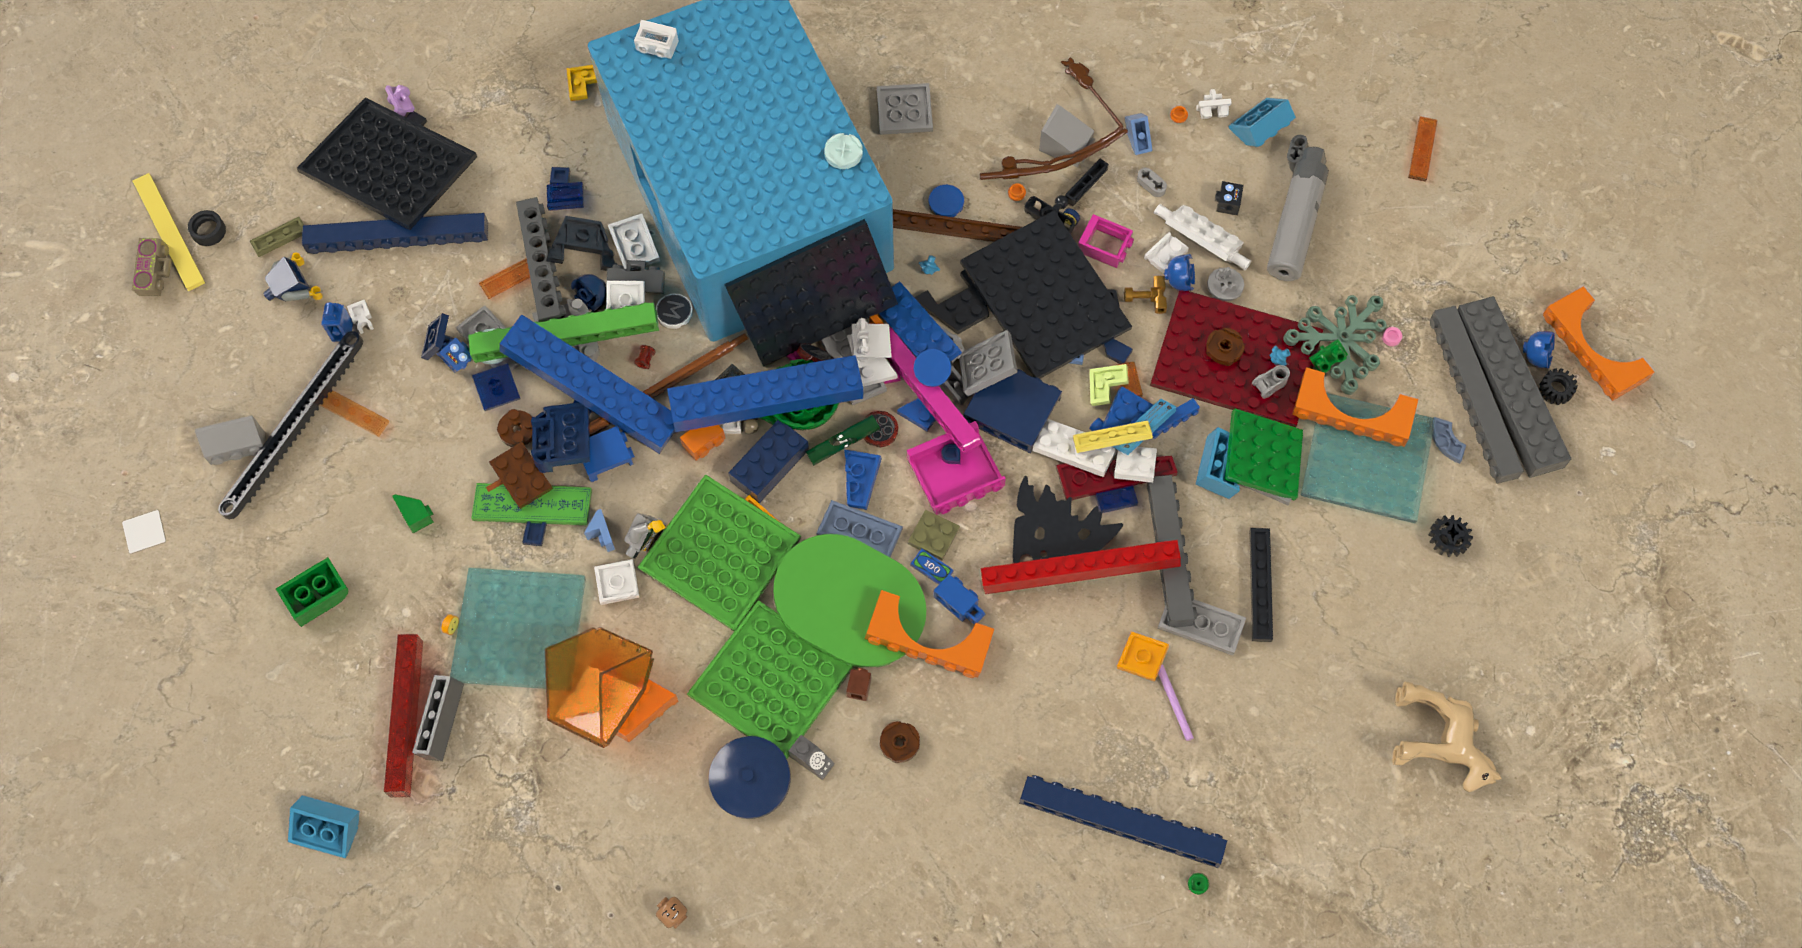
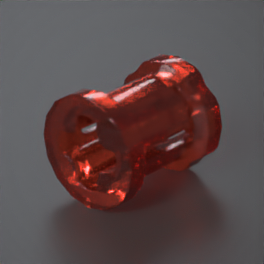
M641 345L639 356L635 359L634 364L639 368L649 369L651 358L655 355L656 351L651 346Z

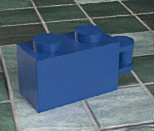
M331 302L325 304L321 325L331 341L340 342L346 333L352 331L353 321L344 305Z
M949 574L933 590V597L962 622L967 618L975 624L986 615L978 607V595L973 590L966 589L958 577H952Z

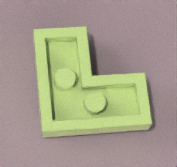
M1126 364L1090 369V400L1092 406L1111 404L1110 387L1129 384L1128 366Z

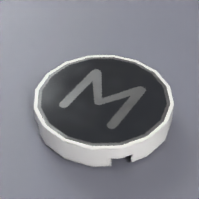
M681 294L666 295L656 305L659 322L669 329L680 328L682 325L689 323L692 318L693 309L691 303Z

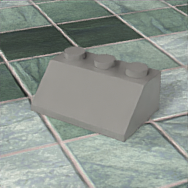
M253 416L195 429L204 458L210 465H219L229 460H240L242 457L250 455L255 456L266 442L265 431Z

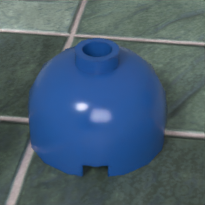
M1191 254L1174 257L1169 262L1168 269H1165V279L1169 280L1170 285L1176 290H1194L1191 287V283L1195 284L1194 264H1190L1189 259H1193Z
M1539 331L1532 334L1528 342H1524L1523 353H1526L1530 364L1539 368H1550L1553 358L1551 354L1555 346V333Z

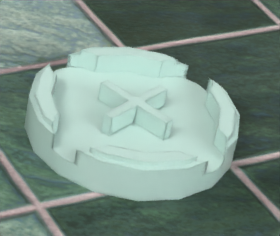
M836 134L827 140L825 144V158L827 162L838 169H849L856 166L863 156L860 140L851 134Z

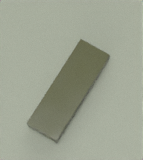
M297 217L250 240V243L257 256L261 257L301 237L304 224L300 217Z

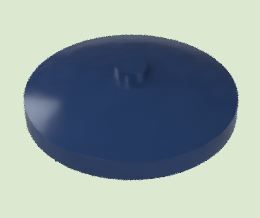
M756 736L740 737L727 743L718 751L709 770V787L717 804L730 815L742 819L761 818L776 810L786 798L791 783L790 766L783 752L771 741Z

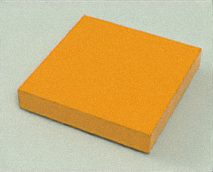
M1131 631L1117 664V669L1155 682L1169 644Z

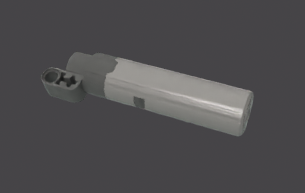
M1301 134L1292 138L1287 153L1289 168L1293 175L1267 265L1269 274L1283 281H1293L1301 277L1329 174L1324 149L1309 147L1306 136Z

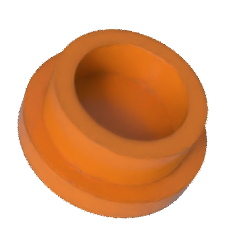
M1176 106L1171 110L1170 118L1176 123H1183L1188 118V112L1185 107Z
M1015 183L1008 189V196L1014 201H1020L1026 196V189L1023 185Z

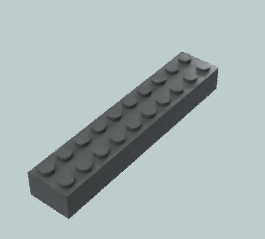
M1492 296L1459 305L1457 310L1508 434L1528 477L1532 478L1564 469L1572 458L1495 297Z

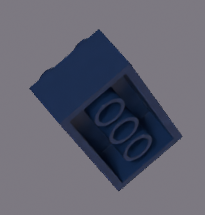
M777 420L728 472L730 482L760 504L806 454L805 451L809 450L808 441L791 427Z

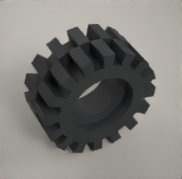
M1555 368L1553 371L1550 370L1545 374L1539 384V391H1542V396H1546L1544 398L1546 402L1550 399V404L1556 402V405H1560L1561 402L1566 404L1576 393L1578 385H1576L1577 380H1573L1575 377L1573 374L1571 376L1568 375V370L1564 373V369L1560 368L1558 371ZM1552 382L1561 383L1565 387V391H1556L1551 385Z

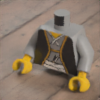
M637 513L624 539L625 542L630 544L626 554L636 559L640 551H649L666 529V525L651 515Z

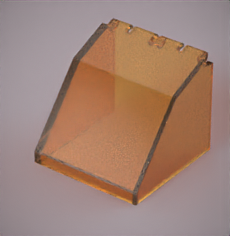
M594 627L545 648L547 721L599 747L605 748L609 746L646 690L654 658H652L653 650L602 627H598L597 630Z

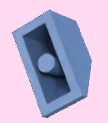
M1143 113L1125 116L1126 129L1128 130L1127 135L1134 154L1138 155L1153 151L1148 116Z

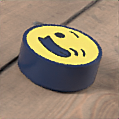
M1067 208L1063 212L1075 221V226L1080 221V215L1074 209ZM1066 219L1065 223L1071 226V222Z

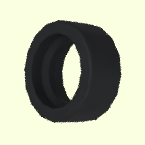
M204 210L190 218L188 232L199 245L212 246L224 238L226 226L219 214L214 211ZM208 221L217 223L212 233L208 235L197 234L198 228L203 223Z

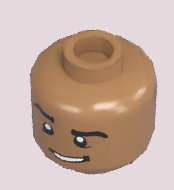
M665 897L657 905L659 909L656 912V917L667 928L674 927L676 929L687 918L685 915L687 908L677 897H671L670 899Z

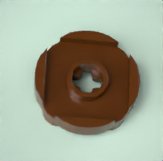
M1230 328L1213 331L1206 343L1207 356L1219 364L1231 366L1241 358L1245 346L1241 335ZM1227 343L1229 349H1223L1220 344L1224 345Z
M509 410L500 419L497 427V432L502 442L510 447H514L520 442L524 446L532 441V416L522 410ZM520 425L521 430L513 432V427Z
M901 721L888 724L880 736V749L883 755L893 763L907 762L915 757L920 749V736L916 728L909 723H901ZM898 737L899 739H905L904 745L901 747L895 745L896 738Z

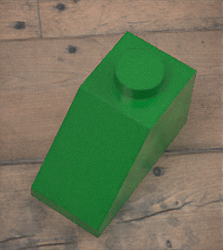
M397 494L392 495L412 533L434 523L431 518L434 513L429 505L425 506L419 499Z

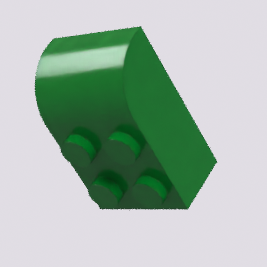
M329 557L276 588L291 616L300 627L341 603L349 592Z

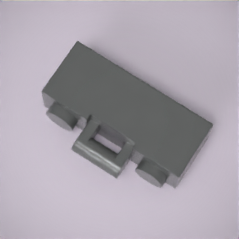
M627 260L626 269H624L623 265H613L612 268H607V281H645V293L664 294L665 272L660 270V267L650 266L649 270H646V261ZM631 267L641 268V272L631 271Z

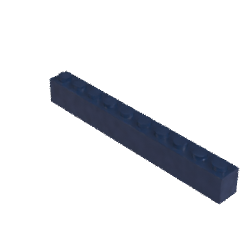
M485 213L422 217L411 230L389 219L303 225L302 246L307 253L318 254L321 252H352L363 249L407 248L409 246L445 245L448 243H479L488 241V220Z
M1032 775V777L1027 776L1019 804L1215 868H1219L1222 863L1228 841L1219 834H1206L1198 827L1188 828L1176 820L1169 822L1163 820V817L1157 814H1144L1139 808L1131 807L1129 809L1123 807V804L1117 801H1111L1110 803L1104 801L1101 796L1095 794L1089 796L1083 794V791L1077 788H1071L1070 790L1064 788L1058 782L1048 783L1042 777Z

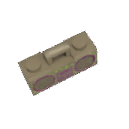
M139 238L132 290L139 296H161V291L164 289V281L161 277H169L172 259L166 258L169 254V247L162 239Z

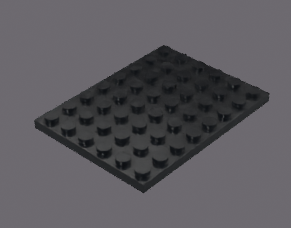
M365 97L297 167V170L306 177L411 230L474 162L477 154Z
M1055 210L960 260V264L1002 329L1010 332L1013 346L1033 377L1041 379L1072 362V360L1079 358L1081 355L1089 353L1132 329V325Z
M865 219L724 284L763 367L802 349L801 344L811 345L852 326V324H857L860 318L868 319L898 305Z

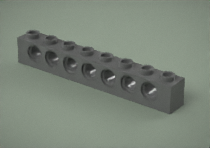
M537 197L516 201L539 322H545L553 318L562 319L566 314L564 307L560 306V302L563 299L561 291H557V287L560 284L558 277L554 276V272H557L556 265L553 262L546 261L551 246H548V243H551L549 232L545 231L548 228L546 217L543 218L542 214H545L543 203L539 204Z

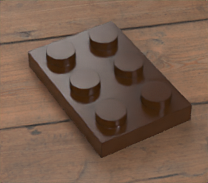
M522 442L489 461V464L519 509L553 489L545 475L539 472L535 466L532 456Z

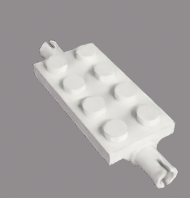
M1162 204L1156 207L1154 214L1166 220L1165 223L1223 260L1229 263L1233 262L1243 270L1249 267L1251 260L1238 253L1244 242L1239 240L1237 236L1228 233L1221 226L1215 225L1207 217L1199 215L1191 207L1182 205L1173 212L1162 206Z

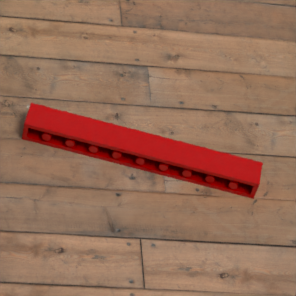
M1178 540L984 567L981 568V576L986 595L1181 567V557Z

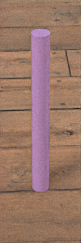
M1162 664L1158 673L1184 737L1186 741H1190L1194 737Z

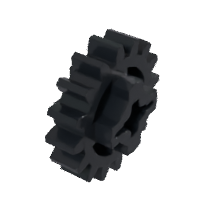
M1444 515L1442 519L1438 518L1435 524H1432L1430 527L1431 531L1428 536L1433 538L1429 542L1435 543L1434 550L1438 548L1441 550L1440 555L1446 552L1448 557L1452 553L1458 557L1460 552L1464 554L1467 548L1469 549L1471 546L1470 542L1473 536L1469 534L1472 532V529L1466 528L1467 522L1461 523V517L1455 520L1454 515H1451L1449 519Z

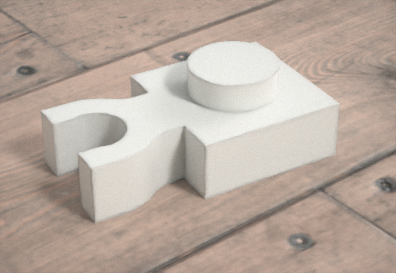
M365 300L347 306L354 325L357 324L360 334L364 333L362 328L365 325H368L370 330L374 329L372 323L368 320L372 316Z

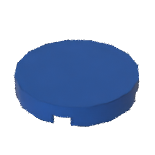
M940 185L930 193L928 199L929 208L935 215L955 217L963 210V193L953 185Z
M928 349L917 356L913 369L915 377L920 383L928 387H937L947 381L951 375L952 367L950 359L944 352L937 349Z

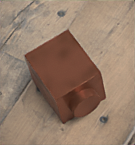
M863 668L851 669L846 691L847 698L867 701L872 679L871 673Z

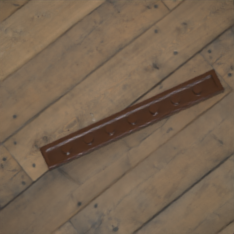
M893 209V228L995 242L1022 228L1020 226Z

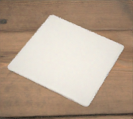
M158 510L122 522L129 553L166 541Z

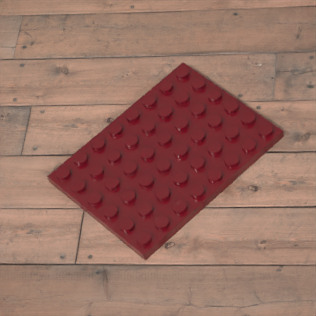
M1179 291L1150 386L1230 410H1242L1297 427L1299 418L1292 415L1306 367L1313 369L1314 365L1309 358L1318 352L1320 341L1314 346L1310 354H1304L1301 351V347L1307 341H1298L1296 345L1289 346L1283 339L1285 333L1290 329H1295L1299 333H1307L1299 329L1297 321L1194 292ZM1312 326L1319 333H1323L1324 329ZM1230 328L1237 331L1242 337L1245 346L1243 354L1231 366L1219 364L1206 354L1207 339L1215 330ZM1227 343L1224 345L1220 344L1223 349H1229ZM1274 346L1281 350L1288 349L1291 355L1286 357L1287 365L1285 366L1290 371L1287 384L1271 396L1263 399L1262 393L1256 386L1252 385V382L1259 375L1278 366L1272 363L1270 357ZM1276 375L1280 379L1284 378L1282 375Z

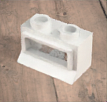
M641 20L639 30L634 39L637 51L669 59L672 58L679 42L676 28Z

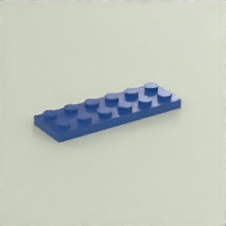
M900 281L892 286L898 305L878 314L889 324L916 358L920 353L928 349H937L944 352L950 359V362L962 354L958 346Z

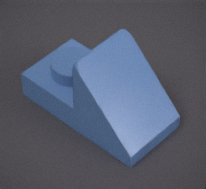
M599 509L596 511L584 534L587 540L598 537L601 547L605 546L607 551L610 552L615 550L602 510Z

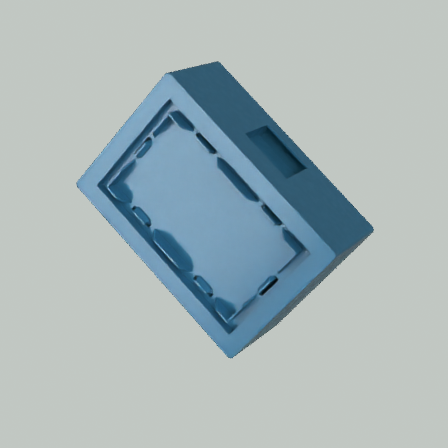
M701 0L647 20L676 28L679 42L671 59L661 58L649 53H641L636 50L634 39L639 30L640 23L588 43V50L607 121L710 341H718L745 330L724 284L863 219L868 224L886 273L894 269L892 197L789 0ZM647 33L645 37L665 43L668 40L667 37L658 40L655 38V34ZM839 133L854 135L862 144L863 156L860 162L849 169L835 168L825 158V144L827 140Z

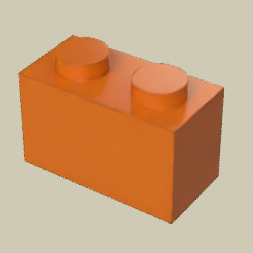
M719 425L692 429L680 437L682 446L695 461L699 458H704L712 448L720 446L724 439H726L724 430Z

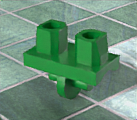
M1337 339L1326 347L1324 345L1320 346L1321 350L1309 358L1317 371L1326 373L1336 362L1346 360L1348 353Z

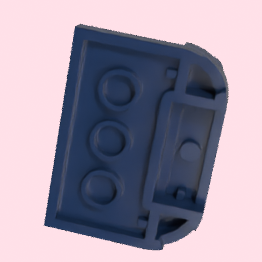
M579 402L547 406L543 408V412L539 413L536 417H532L531 454L539 472H553V467L590 462L589 409Z

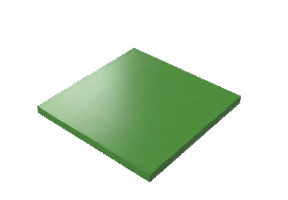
M705 474L641 561L638 569L732 631H735L776 575L782 559L800 541L801 535Z
M758 600L689 690L687 696L745 736H756L771 741L788 758L790 756L789 749L800 735L804 736L854 666L831 657L795 636L785 626L777 612Z

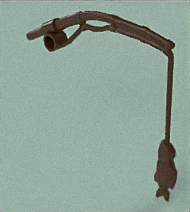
M1070 57L1068 61H1061L1064 66L1068 67L1065 69V73L1072 75L1084 89H1090L1119 127L1106 137L1073 154L1059 156L1050 161L1015 160L1014 157L1007 156L1002 160V171L980 173V180L1017 179L1020 176L1049 173L1067 168L1107 148L1117 139L1127 134L1128 130L1124 128L1122 122L1092 87L1094 80L1091 76H1088L1090 70L1080 62L1074 63V60ZM1067 158H1071V159H1069V160H1067V161H1064V162H1061V163H1058V164H1055V165H1051V164H1053V163H1055V162H1057V161H1060V160H1063V159H1067ZM1020 163L1044 165L1031 168H1017V164Z

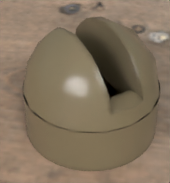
M747 419L745 422V434L757 432L758 422L754 419Z

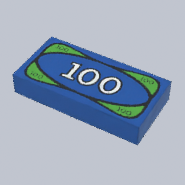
M923 549L919 551L910 563V566L937 584H940L949 574L952 575L954 572L952 568Z

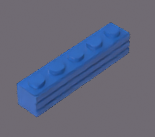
M1194 398L1177 407L1176 412L1152 433L1153 439H1156L1161 433H1166L1171 427L1175 428L1180 422L1187 421L1190 416H1196L1199 413L1200 406Z

